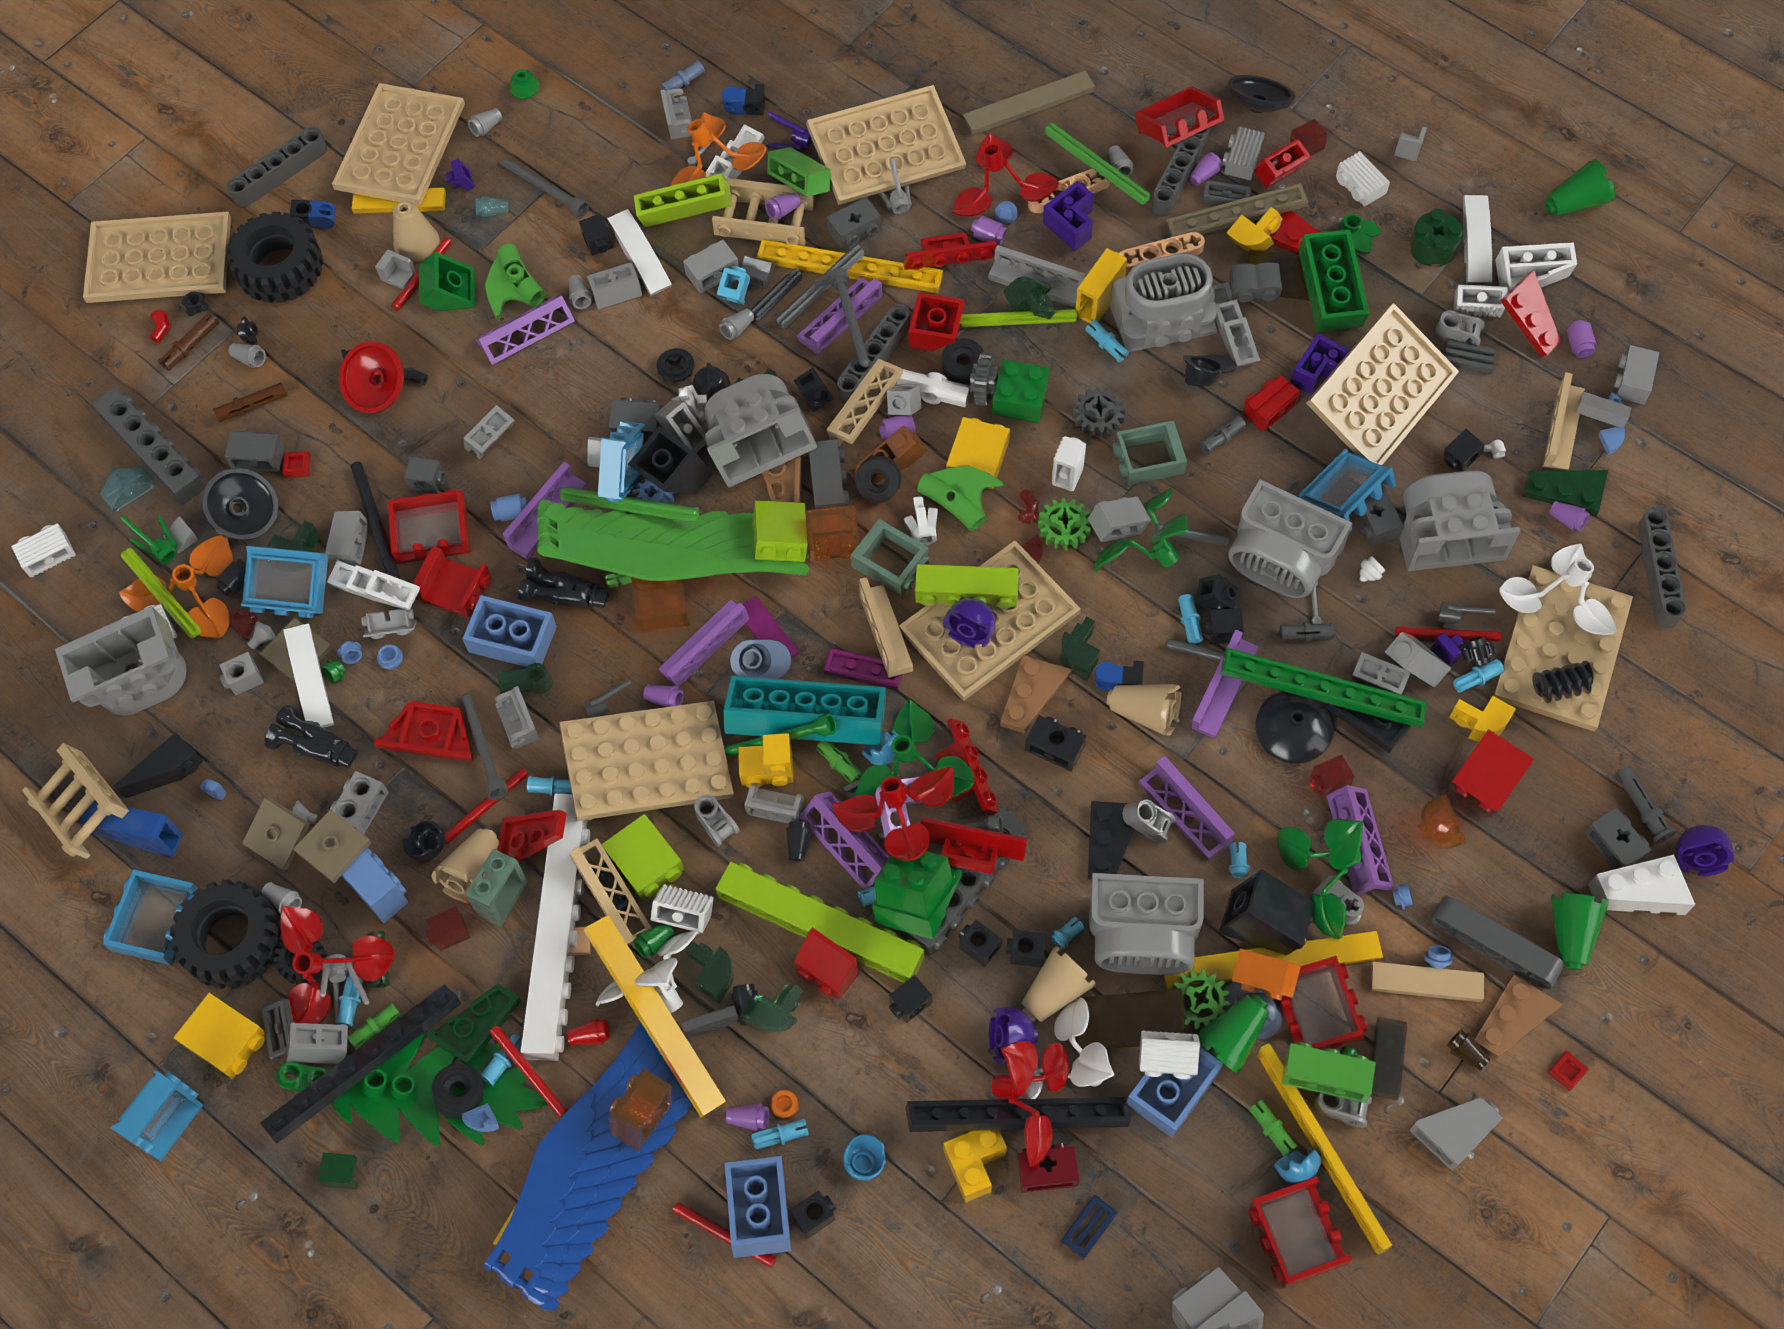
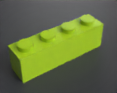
M722 173L634 195L636 215L644 227L733 206L730 185Z
M917 564L916 603L926 606L934 604L952 606L961 599L971 598L982 600L987 606H997L1003 609L1017 607L1019 568Z

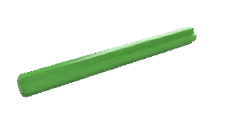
M1049 123L1045 127L1044 133L1141 205L1149 201L1150 193L1060 127L1054 123Z
M564 487L560 490V499L565 502L692 523L699 519V510L697 508L625 497L619 502H610L605 497H598V492L570 487Z

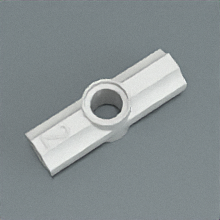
M903 369V374L897 381V384L920 385L921 399L929 404H939L941 401L966 407L970 399L971 386L948 381L944 375L937 372H930L928 375Z

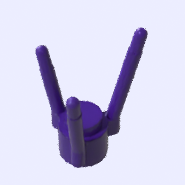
M768 112V116L771 119L793 130L791 141L794 144L768 143L767 147L779 149L792 147L801 152L802 147L806 149L810 147L812 138L807 129L799 127L772 112Z

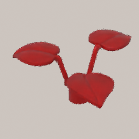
M988 133L976 155L977 165L985 170L984 189L972 187L962 191L955 200L952 212L964 217L976 216L985 212L993 202L992 196L986 194L989 190V171L998 172L1002 170L1003 166L1007 168L1019 186L1022 187L1020 195L1026 201L1036 202L1043 200L1052 194L1060 184L1056 178L1045 173L1029 174L1025 182L1021 181L1008 164V160L1013 154L1012 146L1008 142Z
M946 767L924 774L914 780L909 789L906 784H902L900 778L888 777L881 783L882 791L879 792V806L876 797L872 795H859L843 802L833 803V809L838 821L846 829L853 832L870 830L875 825V818L881 817L884 802L888 806L896 808L902 828L894 829L887 834L884 841L885 849L893 858L905 861L915 860L926 852L930 836L926 827L921 823H914L907 827L901 809L906 801V794L913 801L919 802L921 800L928 807L942 805L953 795L954 770L953 767Z
M282 907L280 927L284 945L290 952L296 954L292 962L294 970L299 974H303L302 977L311 983L296 985L288 995L287 1000H290L294 1023L319 1024L329 1013L331 1006L330 995L326 991L325 997H321V990H318L319 984L311 976V974L320 972L323 964L355 962L354 970L360 979L375 981L387 973L395 959V950L392 945L377 936H363L356 940L352 945L354 957L322 958L320 954L311 952L313 950L312 943L317 942L322 936L323 924L320 916L306 908Z
M1017 1041L1001 1048L1007 1062L1009 1075L997 1074L992 1080L991 1089L995 1097L1009 1098V1104H1015L1033 1115L1029 1116L1026 1120L1024 1136L1029 1167H1034L1046 1156L1051 1147L1053 1139L1052 1126L1047 1116H1040L1036 1109L1019 1101L1018 1098L1025 1094L1031 1082L1046 1080L1049 1091L1054 1092L1062 1089L1068 1079L1069 1061L1065 1048L1059 1043H1051L1045 1048L1042 1055L1041 1065L1044 1074L1034 1076V1071L1038 1065L1036 1047L1028 1041Z

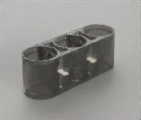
M1378 1017L1376 1020L1371 1061L1376 1062L1371 1096L1396 1101L1399 1098L1407 1033V1022L1383 1017Z

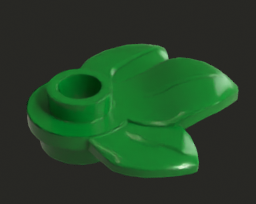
M1348 214L1340 222V230L1350 229L1355 251L1361 254H1369L1372 249L1371 238L1381 234L1379 227L1372 221H1362L1361 217L1357 214Z

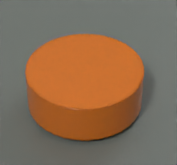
M780 1090L772 1096L770 1106L777 1118L787 1120L796 1115L799 1103L793 1092Z

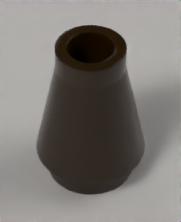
M1462 1029L1447 1044L1451 1049L1450 1053L1471 1064L1479 1071L1491 1059L1485 1054L1470 1032L1465 1033Z

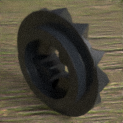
M674 348L663 352L659 356L656 367L658 374L665 381L671 380L675 384L678 380L685 381L686 377L692 376L695 363L688 351ZM680 363V369L675 368L672 370V364L677 365Z

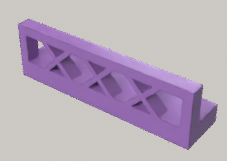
M861 277L848 289L856 319L861 317L882 297V283L876 278L869 283ZM861 287H864L860 292L855 294ZM840 297L797 335V339L817 355L849 328L843 307L839 310V307L842 305ZM810 333H813V334L810 336V340H809V339L807 338V336H808Z
M556 295L480 335L475 340L479 347L483 348L488 360L493 365L575 320L562 295ZM562 307L567 319L560 323L551 321L553 311ZM546 314H548L547 319L542 318L543 316H545ZM537 319L546 322L544 331L540 334L530 332L533 321ZM550 323L555 325V326L549 328V324H550ZM528 325L526 330L521 329L522 327ZM516 330L525 332L523 343L519 345L509 343L512 332ZM529 334L534 335V337L528 339ZM507 336L506 341L500 340L501 338ZM495 341L504 343L502 354L493 357L488 345ZM508 345L513 346V348L507 350Z
M563 462L503 533L508 548L527 560L535 552L539 543L537 540V511L539 502L547 499L551 504L563 503L566 508H569L575 503L562 501L560 499V490L564 487L587 490L588 488L586 482L572 474L569 464Z
M730 600L658 668L659 672L674 686L679 687L750 619L745 607L741 603L737 605Z
M1235 630L1227 648L1255 655L1258 646L1243 640V632ZM1223 657L1195 713L1191 729L1214 739L1243 681L1220 674Z
M1163 756L1156 762V767L1153 771L1139 780L1138 784L1160 808L1175 816L1174 824L1207 861L1232 843L1235 835L1232 829L1166 756ZM1159 776L1165 783V791L1154 790L1148 782ZM1167 797L1179 798L1182 802V810L1171 809L1167 805ZM1185 816L1196 817L1200 822L1199 829L1188 828L1184 824ZM1202 835L1214 837L1219 844L1208 851L1202 844Z
M1346 785L1326 795L1333 820L1364 821L1360 846L1361 861L1359 864L1347 868L1353 892L1356 895H1362L1373 889L1390 890L1394 888L1367 789ZM1356 796L1359 797L1360 804L1357 802ZM1377 871L1380 873L1382 881L1379 880Z
M831 792L816 794L799 818L803 822L810 823V829L863 889L874 886V879L890 857L867 831H850L838 821L833 809V803H837L839 800ZM815 808L821 814V824H816L809 816ZM828 828H834L837 831L838 842L830 840ZM845 847H851L854 850L855 861L847 859ZM862 866H868L874 873L869 881L863 876Z

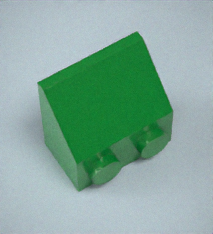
M434 251L419 265V304L437 311L472 309L475 307L474 268Z

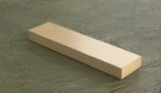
M1373 962L1371 964V991L1482 1002L1484 1000V973Z

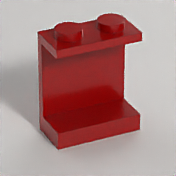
M432 546L412 583L420 587L415 599L470 618L480 595L491 583V575L487 565L483 563L477 570L446 559L442 549Z
M1488 729L1452 780L1456 784L1454 790L1466 798L1470 794L1477 798L1479 802L1476 805L1488 813H1491L1493 809L1499 812L1506 799L1535 759Z

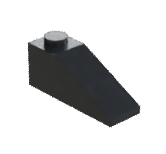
M175 732L114 786L126 798L182 780L187 775L194 773L203 761Z

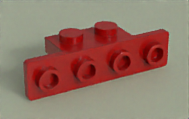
M966 233L921 238L920 245L922 251L906 253L904 269L919 270L924 267H941L953 263L964 264L975 260L986 261L994 258L997 243L996 241L969 244Z
M950 718L947 722L955 743L935 754L937 763L946 756L958 757L970 767L974 775L973 786L963 793L951 797V799L958 802L975 792L982 811L995 815L998 812L996 806L997 798L988 786L987 773L980 766L978 761L979 753L970 741V730L964 722Z
M929 818L921 819V824L928 830L930 843L943 845L941 855L948 857L950 866L993 874L997 856L1024 861L1027 838Z

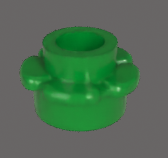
M328 659L326 661L327 664L322 666V672L331 683L343 680V674L345 673L343 665L338 660L333 662L331 659Z

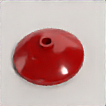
M376 341L363 342L352 348L345 356L339 372V385L344 399L352 408L364 413L373 414L388 409L399 397L404 383V370L399 356L390 346Z

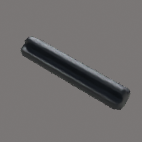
M793 268L750 310L754 315L755 321H760L802 280V273L798 269Z

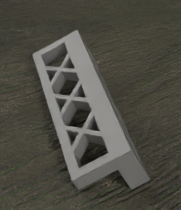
M997 245L995 249V262L989 272L988 280L1076 308L1077 288L1086 277V274ZM1002 256H1005V257H1008L1010 260H1007V259H1004V258H1001V257H1002ZM1046 270L1053 272L1055 275L1048 273ZM1069 278H1073V279H1076V280H1079V281H1078V282H1075V281L1070 280Z

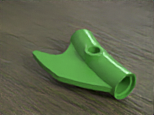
M505 244L499 247L485 283L488 301L496 318L501 317L502 307L506 301L516 300L529 304L530 307H536L546 297V292L538 285L525 267L516 246Z
M961 466L930 474L925 473L919 481L917 491L947 509L970 531H974L987 519L981 503L982 491L988 487H1002L1003 482L984 471L970 466Z

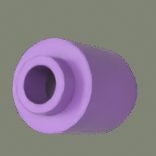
M982 215L980 219L976 218L974 220L971 231L974 232V238L983 242L996 241L997 245L1000 246L1005 238L1007 228L1003 227L1002 223Z
M1584 320L1571 323L1566 332L1572 352L1578 358L1593 355L1596 352L1595 347L1597 344L1591 324Z
M897 415L883 419L882 425L879 426L882 440L888 439L903 425L916 433L912 415Z

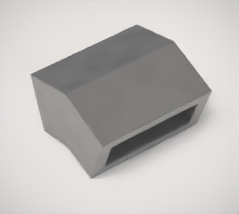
M744 256L741 268L745 269L746 273L751 277L749 284L767 289L776 263Z

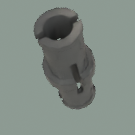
M1236 415L1223 426L1219 425L1210 436L1199 442L1201 450L1206 455H1209L1222 444L1229 443L1235 434L1246 428L1243 418Z
M1303 622L1301 625H1280L1281 641L1304 640V642H1310L1311 639H1333L1334 637L1333 623L1310 624V622Z

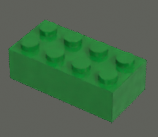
M1350 229L1304 234L1298 251L1316 332L1363 327L1370 313Z

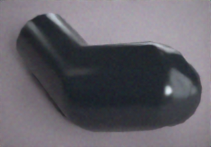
M403 368L404 379L414 381L422 386L427 383L428 375L413 368Z

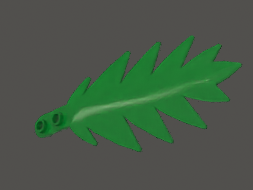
M425 1031L331 1102L337 1114L348 1124L352 1123L353 1120L352 1106L355 1112L369 1125L395 1144L400 1142L399 1108L406 1120L435 1147H439L441 1144L439 1111L433 1101L432 1083L437 1073L451 1065L455 1057L441 1047H437L409 1069L427 1031ZM495 1044L484 1049L471 1064V1067L479 1074L482 1073L494 1058L493 1054L495 1052L498 1053L502 1047L499 1044ZM287 1062L277 1070L276 1081L284 1089L301 1092L329 1070ZM519 1068L504 1071L493 1087L482 1080L484 1097L480 1106L488 1103L500 1125L522 1130L523 1125L517 1112L534 1110L549 1105L538 1092L522 1086L527 1078ZM292 1074L295 1076V1079L288 1080L285 1079V1076ZM457 1085L450 1090V1094L461 1096L465 1093L466 1089L463 1086ZM440 1113L463 1135L480 1146L485 1144L482 1132L469 1128L462 1121V1118H450Z

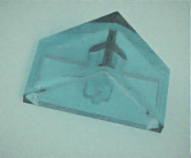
M143 468L112 469L100 495L112 512L115 513L156 486Z

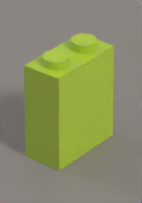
M755 500L753 513L755 560L805 562L808 545L805 503Z
M645 814L601 844L615 868L641 901L646 897L651 898L655 896L662 885L677 880L681 876L682 871H684L681 859Z

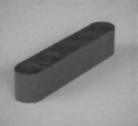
M1192 120L1189 126L1195 124L1196 120ZM1210 127L1180 141L1154 190L1152 202L1154 214L1167 216L1172 212L1189 180V176L1207 145Z
M317 127L304 129L229 180L227 189L235 205L238 207L251 205L323 156L327 151V144L321 130Z
M897 304L892 306L864 343L869 365L862 367L856 354L837 381L838 396L842 403L846 404L878 359L887 362L908 333L910 312L905 305Z
M1651 507L1647 509L1639 522L1638 533L1655 619L1660 626L1673 628L1684 615L1686 604L1667 513L1659 507Z
M1444 896L1430 919L1431 923L1438 929L1541 988L1552 989L1564 968V962L1557 956L1453 897Z

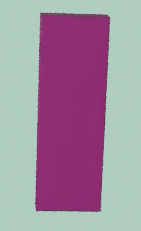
M757 596L742 604L750 618L745 625L756 640L779 641L786 646L790 652L791 659L799 655L797 648Z
M830 648L824 667V674L894 690H898L902 674L888 678L882 659Z

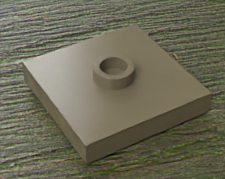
M294 617L284 629L304 624ZM283 629L259 654L264 660L295 682ZM312 631L315 649L320 662L333 648L331 644Z
M266 797L263 799L242 844L280 869L286 870L296 853L293 848L303 839L310 823L270 797Z
M330 809L293 850L330 881L335 883L369 847L371 841Z

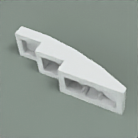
M744 124L734 141L730 140L726 147L733 153H737L740 146L750 142L762 143L765 137L762 133ZM723 151L720 157L715 156L705 173L706 177L722 173L725 178L736 179L742 171L734 169L732 166L734 158Z
M1484 195L1463 196V242H1465L1466 284L1492 283L1490 210L1488 196Z
M627 209L607 218L628 261L632 262L638 277L642 279L649 295H655L671 287L672 284L659 259L630 211Z
M338 560L327 580V583L335 588L406 610H410L420 590V587L377 570L373 572Z
M305 624L284 629L305 721L318 722L323 728L334 725L310 625Z

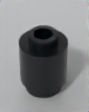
M239 558L235 562L232 561L215 578L218 582L216 587L227 596L229 594L236 595L244 586L246 563Z

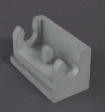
M683 89L660 90L671 140L691 136L687 131L688 125L692 122L687 97L680 96L674 98L676 95L684 94Z
M632 262L587 276L598 310L643 296Z
M496 405L463 438L464 448L469 453L473 450L477 454V458L481 459L493 443L507 429L510 430L513 427L515 420Z
M360 511L334 512L325 554H328V558H338L336 562L338 560L349 565L361 566L370 525Z
M1362 652L1352 677L1389 692L1402 695L1411 673L1406 669Z
M514 687L513 690L498 695L495 698L497 702L495 706L512 749L515 750L540 740L519 687Z
M755 784L750 785L744 804L746 815L787 824L791 821H799L804 803L802 794L793 796L760 789Z
M291 1023L286 1062L339 1064L345 1059L347 1052L348 1025Z

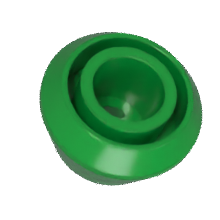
M528 70L516 71L512 75L509 84L511 94L519 99L533 97L540 87L538 79Z

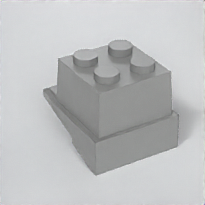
M1220 1267L1214 1271L1206 1270L1197 1278L1196 1281L1198 1283L1190 1289L1184 1287L1173 1297L1172 1318L1179 1329H1263L1264 1313L1246 1291L1242 1293Z

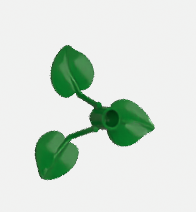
M1171 488L1152 497L1143 505L1146 512L1150 514L1155 527L1159 523L1155 516V511L1170 499L1173 493ZM1181 514L1171 519L1162 526L1161 530L1152 535L1150 538L1151 543H1153L1151 546L1152 552L1132 539L1127 540L1126 537L1113 542L1096 559L1094 571L1097 573L1101 566L1121 555L1128 546L1136 547L1148 555L1151 560L1157 558L1163 568L1172 566L1179 560L1180 555L1166 538L1189 532L1187 516Z
M909 700L900 710L892 728L899 735L893 739L891 744L892 750L895 753V756L892 758L894 761L893 772L887 765H873L869 767L861 776L854 797L859 795H872L876 797V790L883 780L888 777L897 776L900 761L910 763L914 759H918L931 772L946 767H953L954 792L952 797L971 788L974 784V775L970 767L958 757L946 756L941 758L936 769L917 752L915 743H924L931 737L934 731V722L926 711L917 706L912 700Z
M1334 819L1328 822L1324 831V839L1326 845L1331 850L1327 852H1310L1311 840L1299 828L1286 827L1280 829L1277 833L1278 849L1282 860L1289 868L1297 871L1302 870L1308 865V857L1329 856L1330 865L1334 869L1339 870L1321 890V895H1313L1310 899L1315 902L1312 911L1314 915L1312 921L1316 927L1331 938L1341 939L1346 922L1345 906L1338 896L1333 893L1327 894V892L1343 875L1348 873L1347 868L1360 863L1363 821Z

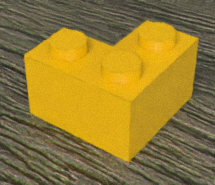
M789 733L763 735V746L738 747L739 776L742 786L750 788L751 784L757 785L756 787L767 784L785 786L788 783H794L793 754Z
M1000 1130L971 1131L943 1143V1151L965 1203L991 1193L992 1184L984 1164L1001 1158L1007 1153V1146Z

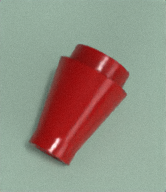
M595 1018L574 1029L568 1030V1042L570 1046L603 1045L605 1041L610 1040V1029L607 1020Z

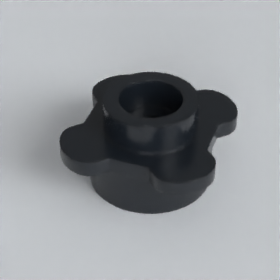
M190 292L183 298L182 304L186 307V314L188 316H194L195 313L208 309L209 305L204 301L205 296L203 293Z
M246 316L242 317V322L237 324V332L240 338L245 342L251 340L253 344L257 343V325L253 321H248Z

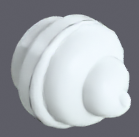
M1373 556L1368 560L1365 558L1361 562L1360 581L1380 580L1386 570Z

